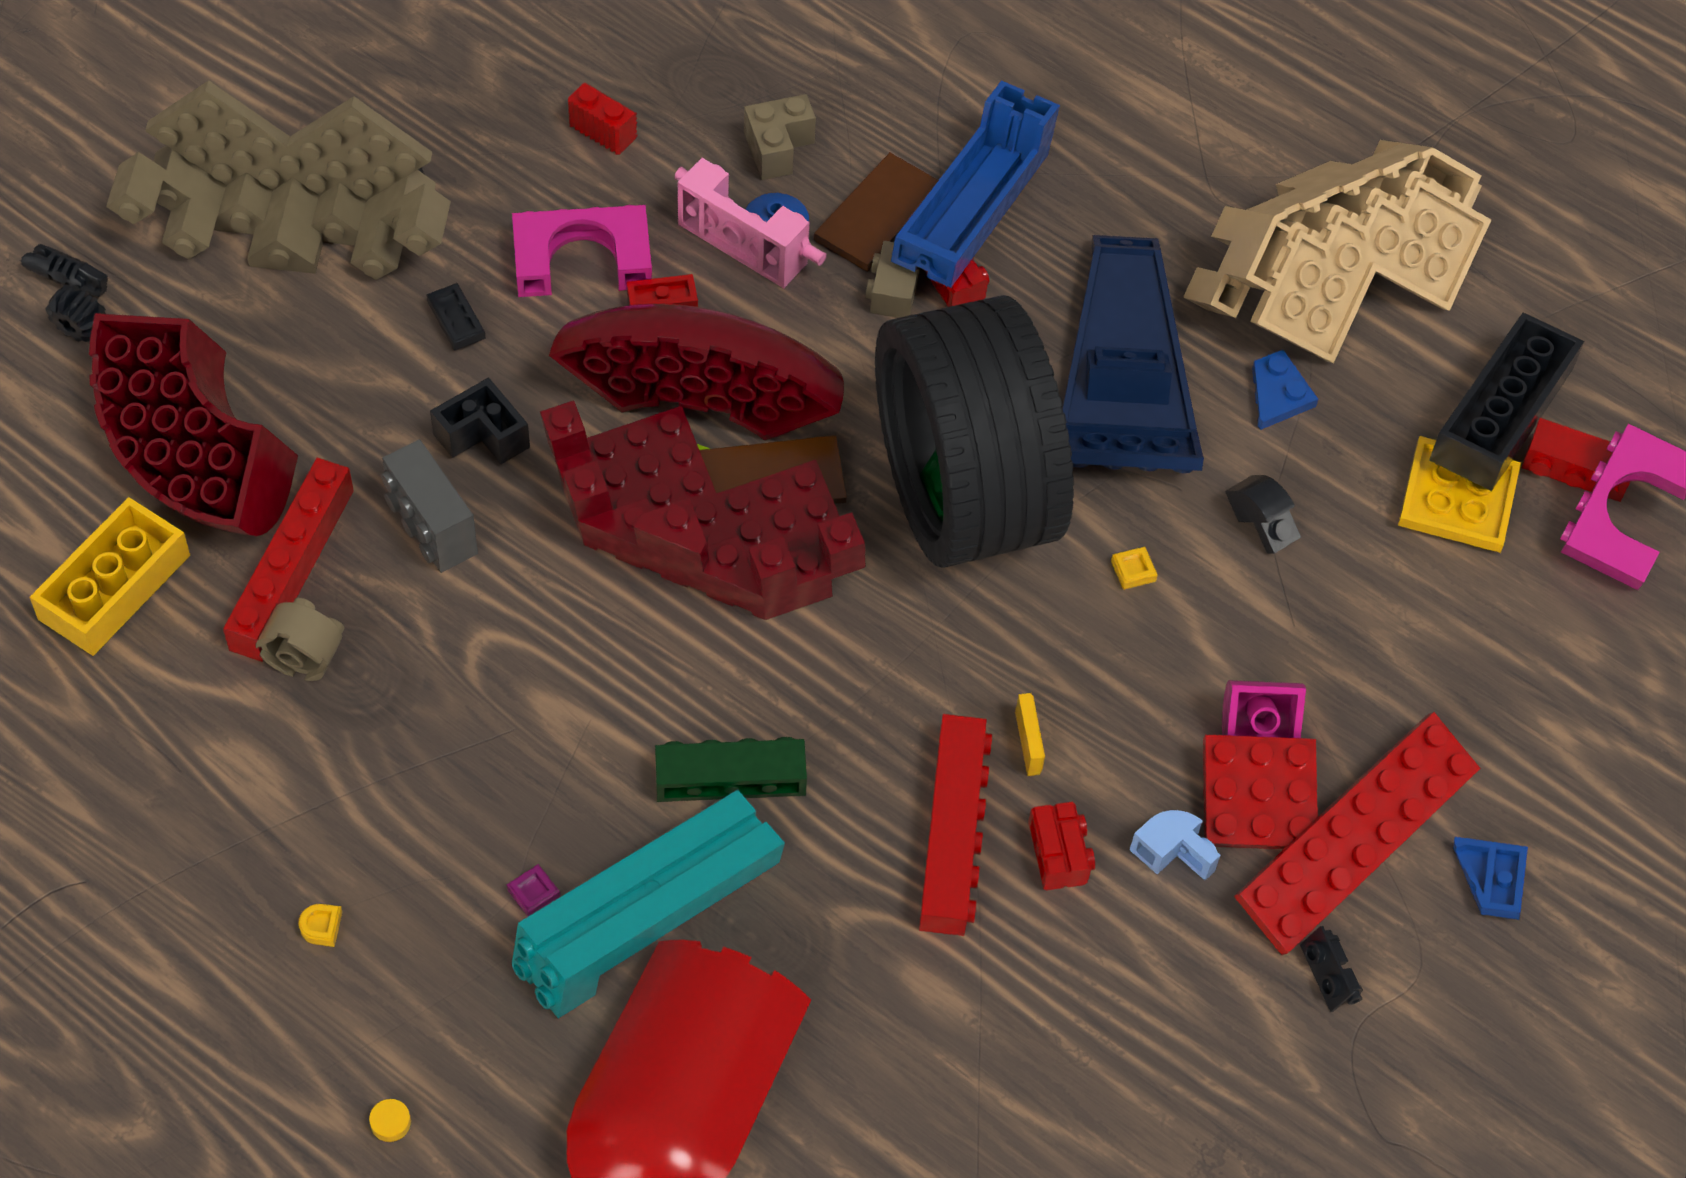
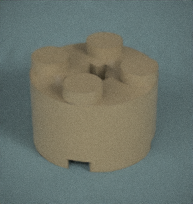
M298 597L295 598L293 603L284 602L275 606L256 642V648H262L259 654L261 658L279 672L293 677L297 671L307 674L304 680L317 681L324 676L342 640L344 626L338 620L328 618L316 611L312 602Z

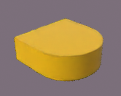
M314 904L307 907L299 917V928L302 937L311 944L335 947L342 917L341 906Z

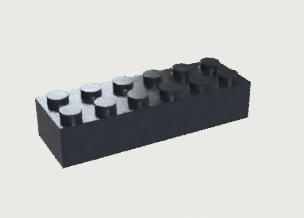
M1523 312L1440 430L1429 460L1492 491L1536 426L1539 418L1542 417L1572 372L1584 341Z

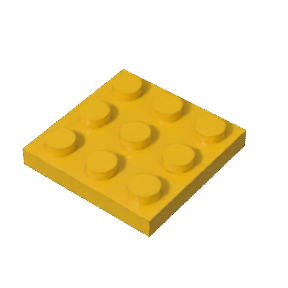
M1419 436L1398 526L1501 553L1505 542L1521 462L1512 460L1494 489L1490 491L1430 461L1429 459L1436 440Z

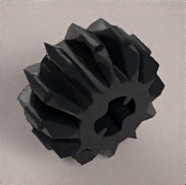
M64 285L61 289H58L45 308L49 315V320L56 324V328L63 331L66 336L73 337L78 342H90L95 313L106 314L105 307L97 302V298L92 297L88 290L82 291L76 285Z

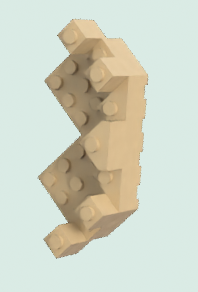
M1385 140L1379 141L1373 156L1357 163L1347 164L1334 161L1324 163L1276 184L1279 196L1247 210L1225 206L1211 237L1229 246L1220 268L1216 272L1197 267L1183 298L1208 311L1236 318L1250 287L1264 290L1250 322L1327 362L1334 363L1375 273L1431 304L1450 311L1491 222V219L1472 209L1482 185L1478 184L1482 175L1433 147Z

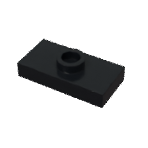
M458 283L426 294L427 302L454 351L486 339L485 331Z

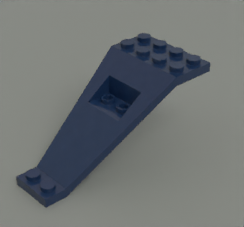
M1092 235L1091 248L1093 258L1063 404L1073 467L1082 468L1088 465H1103L1108 469L1138 467L1143 471H1156L1158 468L1173 469L1178 473H1190L1193 470L1202 471L1204 457L1197 432L1158 238Z

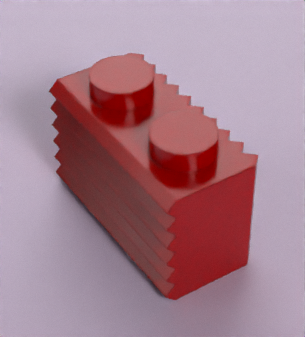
M583 83L568 97L569 126L579 130L580 133H584L585 137L589 136L590 140L595 139V143L600 142V146L605 145V149L610 148V152L615 151V155H620L637 138V113L587 83Z

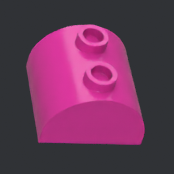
M1228 680L1223 700L1222 735L1301 738L1306 695L1305 685L1303 683Z

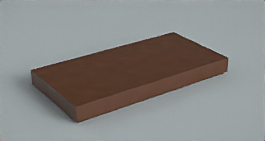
M889 152L816 230L814 241L868 272L872 268L874 254H881L883 241H895L896 235L939 180Z
M836 435L700 450L716 493L816 459L834 504L846 503L847 496Z

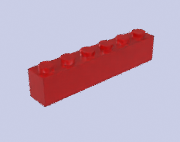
M318 457L314 461L223 628L229 651L263 662L259 655L262 648H256V642L275 606L284 602L293 603L295 598L298 597L354 492L350 468Z
M949 714L942 715L919 931L964 936L967 922L974 923L976 900H970L969 898L970 888L977 889L980 871V866L973 865L974 854H981L983 832H976L977 821H984L986 799L979 798L980 788H987L989 766L982 765L983 755L990 756L992 734L986 733L987 719Z

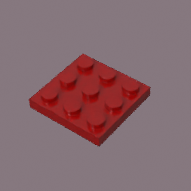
M1205 734L1203 738L1204 838L1210 840L1215 847L1284 849L1318 817L1316 739Z

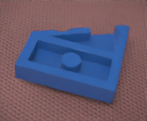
M1284 350L1254 361L1252 373L1253 382L1256 384L1255 402L1258 404L1259 417L1257 422L1260 430L1317 406V396Z
M1455 837L1453 849L1482 915L1519 920L1528 847Z

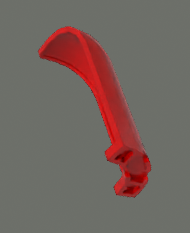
M696 940L659 941L576 1099L567 1127V1165L571 1178H726L738 1159L810 1005L811 999L793 982L776 970L768 974L749 964L752 957L724 946L721 952L702 948L701 942Z

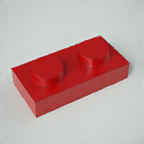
M693 274L626 282L629 305L674 304L698 307Z

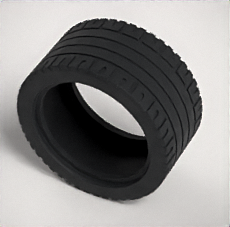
M1001 295L884 322L878 331L875 347V383L881 428L884 435L885 448L887 449L888 461L901 505L904 508L906 519L909 522L914 537L928 560L935 566L945 568L1060 540L1070 526L1074 503V476L1072 474L1073 462L1071 460L1070 439L1052 365L1049 364L1048 354L1044 350V344L1039 337L1036 327L1033 326V321L1021 304L1009 296ZM935 449L937 451L942 482L943 521H940L920 477L922 470Z

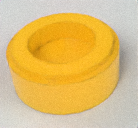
M396 1099L380 1101L373 1107L369 1116L373 1134L385 1142L400 1140L407 1134L411 1126L408 1108L404 1103Z

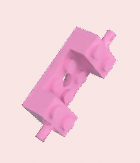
M701 158L689 171L683 167L676 171L674 177L675 180H678V225L783 289L807 265L808 259L818 266L822 265L825 261L827 254L811 245L809 241L810 222L801 214L792 212L782 206L767 222L763 221L759 215L748 212L728 197L729 173L725 172L721 166L712 164L704 158Z

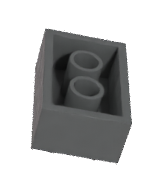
M419 439L383 457L384 473L381 474V478L388 490L384 494L385 500L392 512L399 511L403 517L402 524L409 537L413 538L416 536L420 542V551L427 563L434 562L440 573L477 555L478 548L474 515L422 441Z

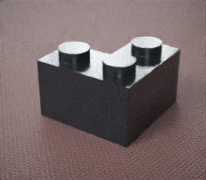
M489 377L430 410L433 435L452 458L481 441L500 464L530 448L528 423Z

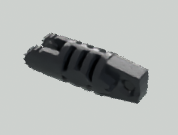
M38 244L34 248V253H26L21 257L22 260L20 261L23 267L63 286L76 285L82 291L88 290L90 295L100 297L107 291L108 275L87 262L72 258V256L49 246Z

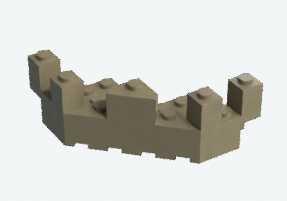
M208 80L148 120L145 131L166 146L155 153L153 161L138 152L119 164L106 205L107 208L118 214L122 219L132 224H136L152 214L156 203L170 210L162 243L188 260L209 248L213 230L253 235L247 257L250 267L316 274L324 242L352 245L354 250L350 263L366 275L378 280L398 268L403 245L420 256L441 244L451 201L435 191L436 182L418 170L430 163L432 151L355 96L292 136H289Z

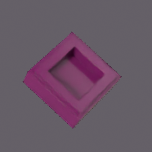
M539 864L507 884L508 892L527 916L532 915L561 897L560 891Z

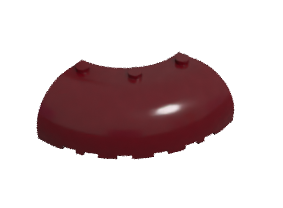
M637 304L596 311L576 318L564 325L556 335L549 353L553 360L622 413L643 407L659 406L660 401L679 402V406L703 412H708L710 408L714 411L730 414V421L755 433L764 441L840 413L844 396V380L840 370L811 348L758 322L733 314L694 306Z
M95 313L89 347V355L92 357V374L89 375L90 386L94 389L96 400L94 409L98 422L105 431L110 443L109 446L121 465L149 494L172 510L200 524L227 532L251 536H260L271 530L286 506L298 455L263 425L248 423L235 418L229 406L224 385L226 351L190 319Z

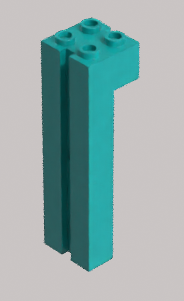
M736 790L518 922L512 958L513 970L521 980H527L530 985L532 983L536 985L535 995L539 1003L545 1009L550 1008L559 1019L596 995L600 975L780 862L785 842L767 822L762 824L755 816L756 809L739 790Z

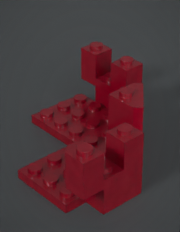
M574 400L540 411L546 438L584 546L596 551L601 549L615 555L618 560L640 569L643 567L661 574V577L686 588L690 586L705 592L710 598L732 607L736 605L751 611L752 615L764 620L833 597L832 579L866 567L865 542L853 513L839 516L816 459L716 493L682 406L588 438Z

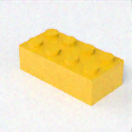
M128 497L29 597L38 620L94 656L189 558L190 552L185 534L177 527Z

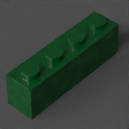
M780 737L776 740L758 741L753 738H745L738 742L706 740L701 743L690 744L670 741L664 745H655L657 802L719 800L736 790H739L745 798L806 796L807 769L804 739Z

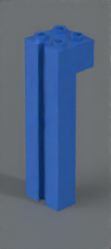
M1001 81L985 101L981 124L978 130L896 235L891 262L913 272L920 267L928 271L927 278L951 288L1048 156L1060 105L1037 95L1034 101L1025 98V90Z

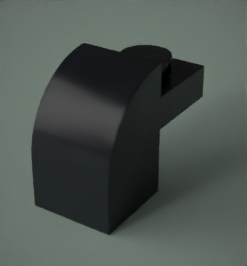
M1251 475L1225 491L1238 522L1254 523L1267 554H1275L1301 538L1289 511L1295 505L1286 490L1273 478L1266 475Z

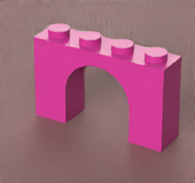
M646 205L512 213L518 297L552 295L551 259L559 248L579 240L600 243L612 252L617 265L619 291L627 290V281L652 279Z
M1628 424L1623 433L1618 431L1614 433L1606 449L1612 452L1607 463L1599 462L1591 477V480L1597 483L1591 493L1584 491L1575 508L1581 514L1576 523L1568 522L1560 540L1566 542L1561 553L1638 590L1645 582L1660 552L1626 536L1613 525L1607 512L1608 494L1610 490L1621 483L1642 481L1684 500L1686 498V451Z

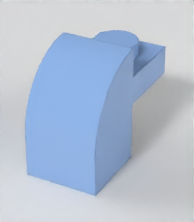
M1179 810L1164 811L1153 816L1134 833L1130 846V851L1156 874L1178 856L1203 880H1206L1215 872L1220 858V854L1217 852L1214 844L1207 838H1201L1198 835L1202 820L1191 813Z

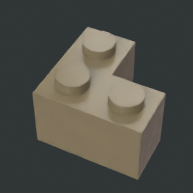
M807 94L744 106V134L761 180L793 174L794 148L815 143L816 117Z

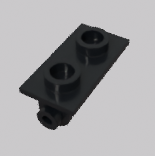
M1320 926L1300 946L1330 1012H1334L1346 1000L1348 1005L1360 1002L1363 999L1361 996L1363 989L1359 985L1352 968L1343 969L1341 966L1345 965L1348 959L1339 942L1338 935H1333L1331 930L1325 931L1324 926Z

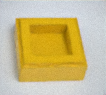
M1146 547L1112 554L1111 563L1123 590L1156 582L1158 575Z

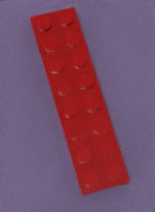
M1435 712L1426 715L1238 891L1234 898L1281 955L1288 954L1481 768Z

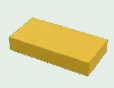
M1031 693L1018 694L1015 714L1027 776L1040 775L1043 769L1045 753L1034 697Z

